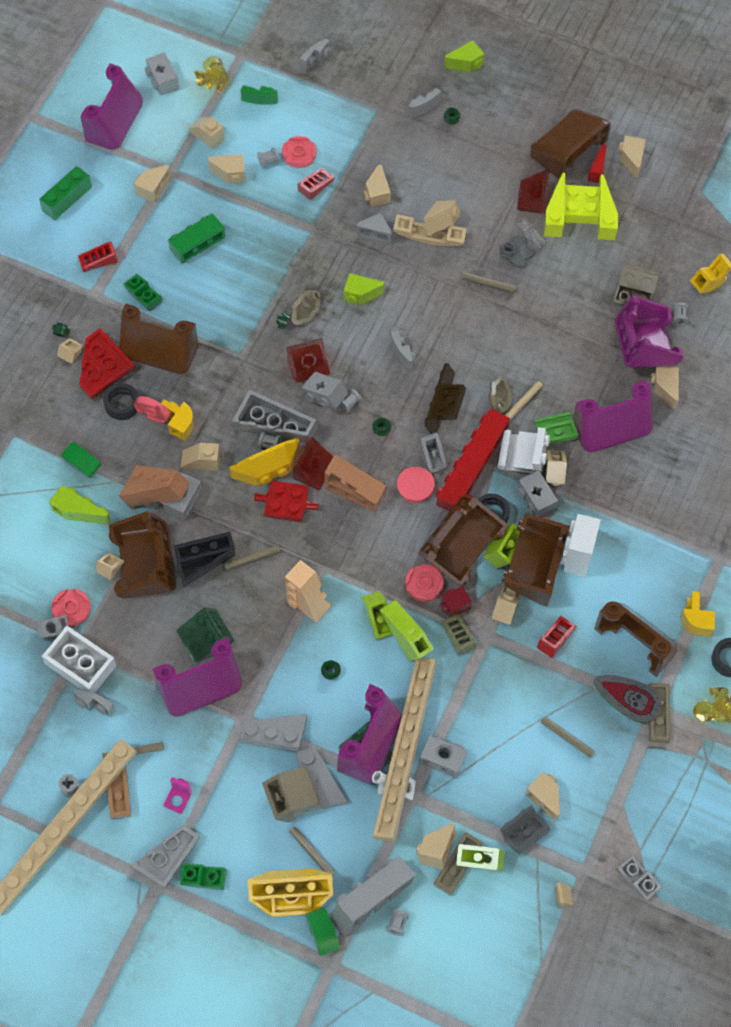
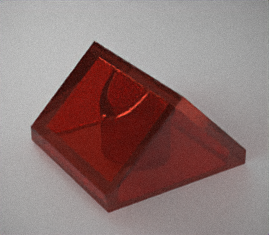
M549 169L521 180L517 210L544 214L550 175Z
M322 338L286 347L287 362L295 383L308 380L314 372L323 375L330 374Z
M313 437L309 438L293 466V479L311 488L320 490L325 481V471L333 456Z

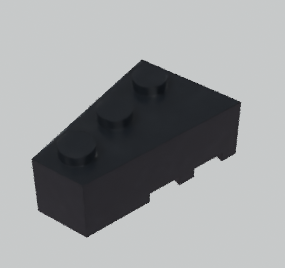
M231 532L173 545L183 588L235 556Z

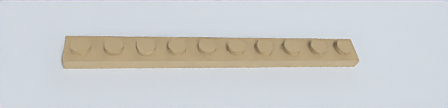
M420 658L415 661L374 828L373 837L375 840L395 842L437 665L436 659Z
M119 739L1 881L0 914L3 915L131 761L137 753L134 748L122 739Z

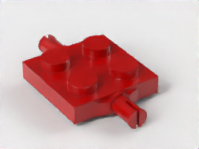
M271 480L270 488L266 495L259 493L254 495V501L265 502V517L302 522L303 514L307 509L318 511L319 503L308 501L309 486Z

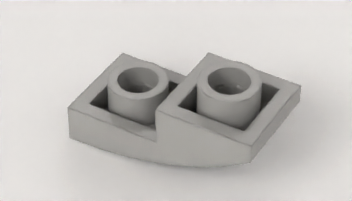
M328 39L316 43L301 56V70L306 72L310 66L314 65L315 61L321 63L325 57H328L331 50Z
M435 88L425 98L419 95L415 100L413 99L408 106L409 117L413 118L422 115L441 102V90Z
M392 331L390 341L396 356L408 370H413V362H416L414 351L411 352L409 345L404 346L403 337H399L398 331Z
M75 689L73 691L74 701L81 708L86 707L91 711L95 706L101 714L107 713L110 717L116 711L114 704L100 695L85 690Z
M630 855L615 868L645 901L661 888V885L649 871H645L633 855Z

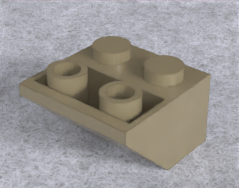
M624 263L614 302L625 305L632 295L652 301L659 272Z
M307 767L278 773L262 783L275 820L288 823L321 804Z

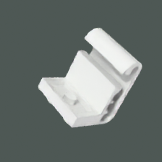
M538 427L537 433L519 431V435L511 434V430H505L503 432L497 468L523 473L540 471L542 474L543 465L546 464L547 459L546 448L549 446L550 435H547L546 428Z

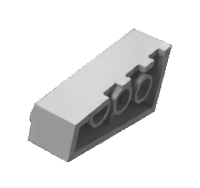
M252 390L248 391L232 420L235 430L256 434L265 432V434L271 436L280 435L282 439L293 440L298 437L300 442L310 444L318 429L316 419Z
M400 856L394 861L392 859L388 860L382 866V870L379 872L377 870L373 871L367 877V881L363 884L358 882L351 889L352 892L348 895L344 893L336 899V905L330 919L345 938L351 934L352 927L356 923L358 926H361L371 915L372 910L375 913L386 904L387 898L391 901L412 883L416 875Z

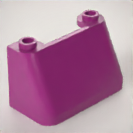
M109 63L105 73L107 79L112 83L110 91L101 107L96 105L85 107L80 118L86 142L115 150L121 146L143 105L141 94L122 68Z
M632 295L616 317L615 328L625 366L631 368L674 366L682 361L684 357L682 349L674 347L671 350L665 330L673 319L669 306Z
M647 380L638 382L632 387L633 399L599 409L598 404L591 399L576 402L573 420L578 432L579 441L584 450L592 453L650 434L653 427L651 389Z
M228 638L222 639L212 646L214 660L177 675L173 666L169 664H163L152 669L157 688L170 715L175 717L182 716L232 695L241 689V675Z
M369 684L365 693L366 705L364 710L369 711L371 717L362 743L352 740L345 742L340 749L337 761V772L368 784L374 783L372 776L375 771H382L398 734L402 714L381 688Z

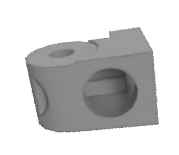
M66 614L35 623L39 638L59 635L66 626L69 627Z

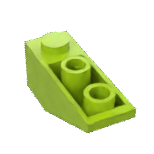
M62 485L49 501L51 510L66 520L109 524L111 522L107 509L94 505L93 501L86 496L83 498L78 495V492L72 487L67 488Z
M393 600L379 610L408 661L418 660L434 649L424 631L397 600Z

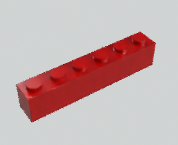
M491 408L487 414L484 413L479 422L481 425L478 429L475 428L471 434L472 440L464 445L463 455L461 458L457 457L453 465L454 470L452 473L448 472L444 480L445 485L443 488L439 487L436 492L437 506L450 511L462 495H469L503 438V432L508 429L509 417Z

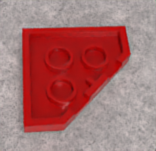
M101 328L85 339V351L79 386L92 400L135 368V364Z

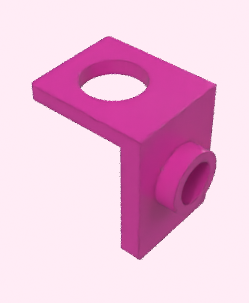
M172 777L170 780L172 788L163 807L182 814L192 795L191 786L183 779ZM174 796H180L183 799L182 804L178 807L171 804V799Z

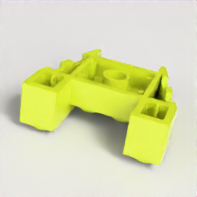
M562 173L546 209L544 236L562 237L564 223L598 225L597 240L615 241L618 230V212L604 175L600 177L599 187L565 185V173Z

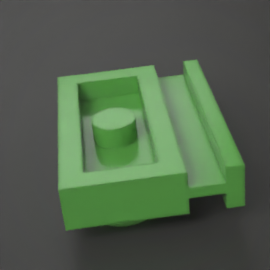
M571 412L534 421L536 431H538V427L546 428L547 435H550L549 445L578 439V432L571 417Z

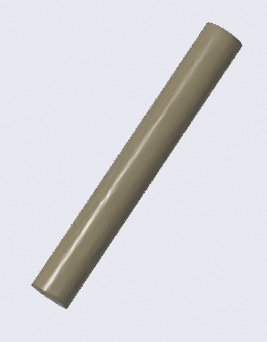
M466 272L463 273L462 279L515 293L516 286Z
M279 545L223 563L225 570H229L281 551Z
M547 717L543 718L541 724L591 758L593 756L594 750Z
M163 742L132 747L137 751L135 755L164 750ZM109 752L102 753L103 759Z
M293 827L289 833L322 871L332 873L333 876L335 874L334 870L299 830Z

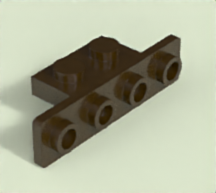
M444 363L443 369L440 372V378L435 387L433 399L430 402V409L425 418L424 425L430 434L436 433L440 420H457L465 395L466 387L464 384H452L455 372L449 363Z

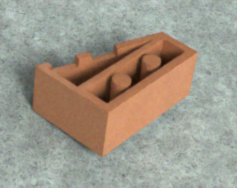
M334 455L325 471V489L376 512L386 495V485L338 455Z
M136 465L119 497L131 509H135L137 505L144 504L145 506H150L152 502L159 501L160 503L180 500L190 483L178 470Z

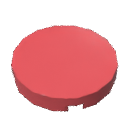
M292 137L283 144V160L291 167L304 168L311 165L316 159V146L307 137Z
M140 396L134 403L138 413L142 414L144 412L147 414V419L155 422L164 423L171 415L164 405L148 397Z
M421 467L407 468L400 473L397 479L398 493H400L405 501L411 503L424 502L428 497L432 496L435 488L432 474Z
M420 564L411 568L406 575V591L410 597L417 601H432L439 597L443 590L444 580L441 572L432 565Z
M78 589L63 590L52 601L53 617L66 614L69 627L81 625L87 620L91 612L89 598Z

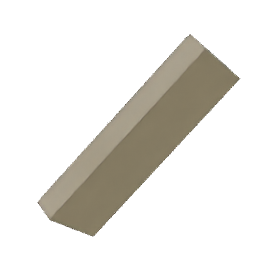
M649 683V686L659 695L661 702L660 712L655 719L649 721V742L670 743V684Z
M467 832L464 833L446 862L444 870H441L433 883L435 887L450 896L469 868L457 865L459 844L478 847L483 845V842Z

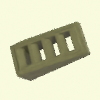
M459 614L441 621L458 656L476 648V642ZM457 620L458 624L451 627L448 626L449 623ZM459 627L461 628V630L452 633V630ZM462 633L464 634V636L459 637L457 639L455 638V636L460 635ZM465 639L467 640V642H465V643H463V644H459V643H458V642H461V641H463V640H465Z

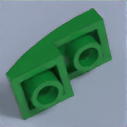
M243 85L240 89L241 101L259 105H272L278 102V91L271 87L261 85L260 89L256 90L253 87Z
M135 274L123 284L127 291L148 311L162 301L161 295L150 288L148 282L138 274Z
M74 441L60 454L63 459L75 466L78 471L88 478L102 465L100 461Z
M182 864L180 885L224 890L227 869L225 867H205L202 864Z
M323 907L306 913L305 916L310 933L314 937L319 956L340 950L341 948L326 908Z

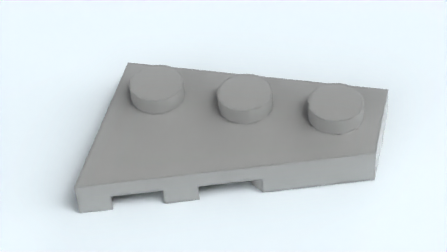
M307 714L245 721L239 738L240 743L299 752L307 722Z
M317 749L296 752L298 767H307L321 803L308 812L347 805L345 797Z
M182 825L166 837L157 847L149 850L140 860L132 863L130 867L163 889H166L199 841L200 836Z

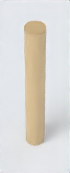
M537 381L505 416L511 420L543 387L542 383Z

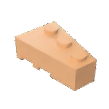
M300 560L285 576L287 603L294 609L298 608L317 623L330 609L331 604L325 601L326 593H321L320 591L322 584L316 571Z

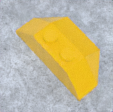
M299 438L282 442L238 462L236 465L230 466L231 478L259 486L261 484H268L277 477L286 476L291 472L299 453Z
M312 868L265 872L248 879L249 901L271 917L304 915L319 909L333 896L332 873Z

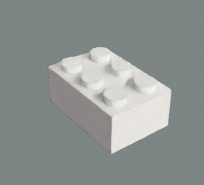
M578 514L576 521L572 520L561 562L562 565H565L563 572L586 578L601 519Z
M68 626L63 629L42 655L46 666L81 690L92 693L99 689L116 667L113 656Z

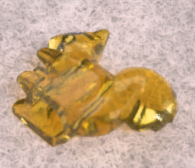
M215 56L209 57L203 64L206 72L194 71L197 85L203 86L207 84L206 88L209 89L215 84L219 92L223 90L228 84L229 77L222 66L221 59Z
M710 687L709 694L715 699V702L713 704L708 701L697 702L693 708L694 717L702 722H709L713 719L717 722L731 723V695L728 696L729 690L724 687Z

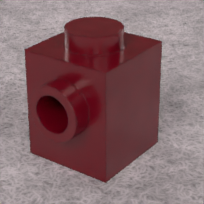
M461 586L457 589L451 588L445 591L442 595L440 607L444 614L447 613L449 617L471 610L472 602L465 588Z

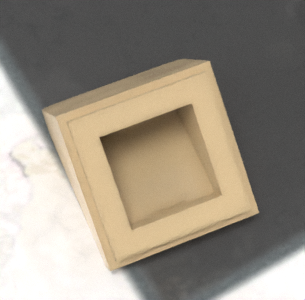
M69 338L59 345L57 356L69 363H73L84 349V346Z
M108 552L97 561L96 572L111 580L123 565L124 560Z
M558 882L554 888L557 906L559 908L573 906L570 886Z

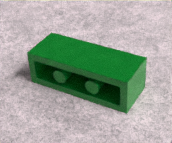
M75 166L39 198L42 211L55 221L92 188L89 174Z
M211 213L208 216L202 217L195 224L187 226L180 233L172 235L168 239L169 250L182 264L226 237L225 227Z

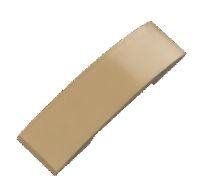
M398 214L396 215L393 228L394 232L403 237L437 246L463 245L467 228L449 226L448 229L445 228L435 233L427 234L425 224L414 222L413 217Z

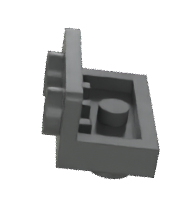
M530 805L511 821L505 823L500 831L504 841L520 855L549 833L551 829L536 814L535 808Z

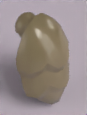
M308 290L297 297V300L291 307L290 320L292 324L300 325L313 319L320 307V293L318 291Z
M500 376L490 384L488 399L493 410L503 413L511 405L512 392L506 379Z

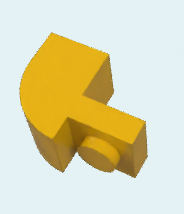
M719 254L709 267L700 268L690 282L700 294L711 292L728 279L726 276L731 271V262L724 254Z
M163 399L161 404L171 414L169 417L171 421L168 423L169 434L186 441L194 428L191 408L185 402L179 407L175 402H168Z
M692 591L690 598L686 599V608L682 611L681 622L690 633L697 636L711 637L715 630V612L699 610L700 592Z

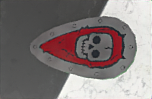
M602 675L594 679V685L600 695L629 719L645 723L655 719L660 712V697L649 685L615 675Z

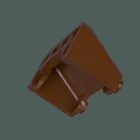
M579 109L571 110L562 121L539 140H535L532 143L530 157L560 180L562 173H565L568 167H573L574 161L594 143L602 145L608 141L611 123L605 118Z
M125 304L121 316L119 348L131 361L176 374L186 373L199 347L196 323L184 320L179 321L172 331L139 321L141 316L140 310L136 306Z
M464 494L423 544L418 554L457 585L462 586L471 578V570L469 568L492 539H500L505 535L508 524L475 497Z
M145 511L110 524L109 539L119 547L120 559L124 560L121 566L123 579L117 580L114 586L116 596L124 599L167 593L175 590L176 580L170 531L167 523L152 512Z
M525 513L523 520L519 519L516 530L520 532L509 571L505 570L502 582H505L504 586L539 605L547 607L553 592L557 570L570 526Z
M614 601L605 604L599 611L594 630L601 635L605 631H613L616 634L622 627L651 650L647 656V659L651 662L649 672L657 677L675 656L677 644L628 605Z

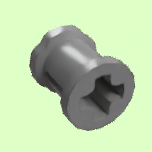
M274 147L270 151L257 153L262 168L273 162L279 163V157Z
M683 302L674 303L672 305L674 314L672 324L675 326L687 325L686 311L688 310V305Z
M350 389L347 396L339 404L340 408L346 413H349L356 403L362 401L361 396L354 389Z
M261 432L258 448H271L280 444L281 436H271Z
M65 774L59 779L61 792L64 796L71 798L79 789L77 779L72 774ZM68 783H72V785H70V788L67 789L66 787H68Z
M392 909L390 924L385 930L390 934L403 936V928L406 919L409 918V914L398 909Z

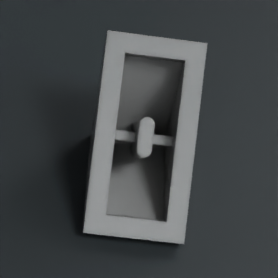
M381 213L357 223V236L391 244L392 231Z
M436 432L420 438L419 452L427 470L430 473H434L448 468L439 434Z

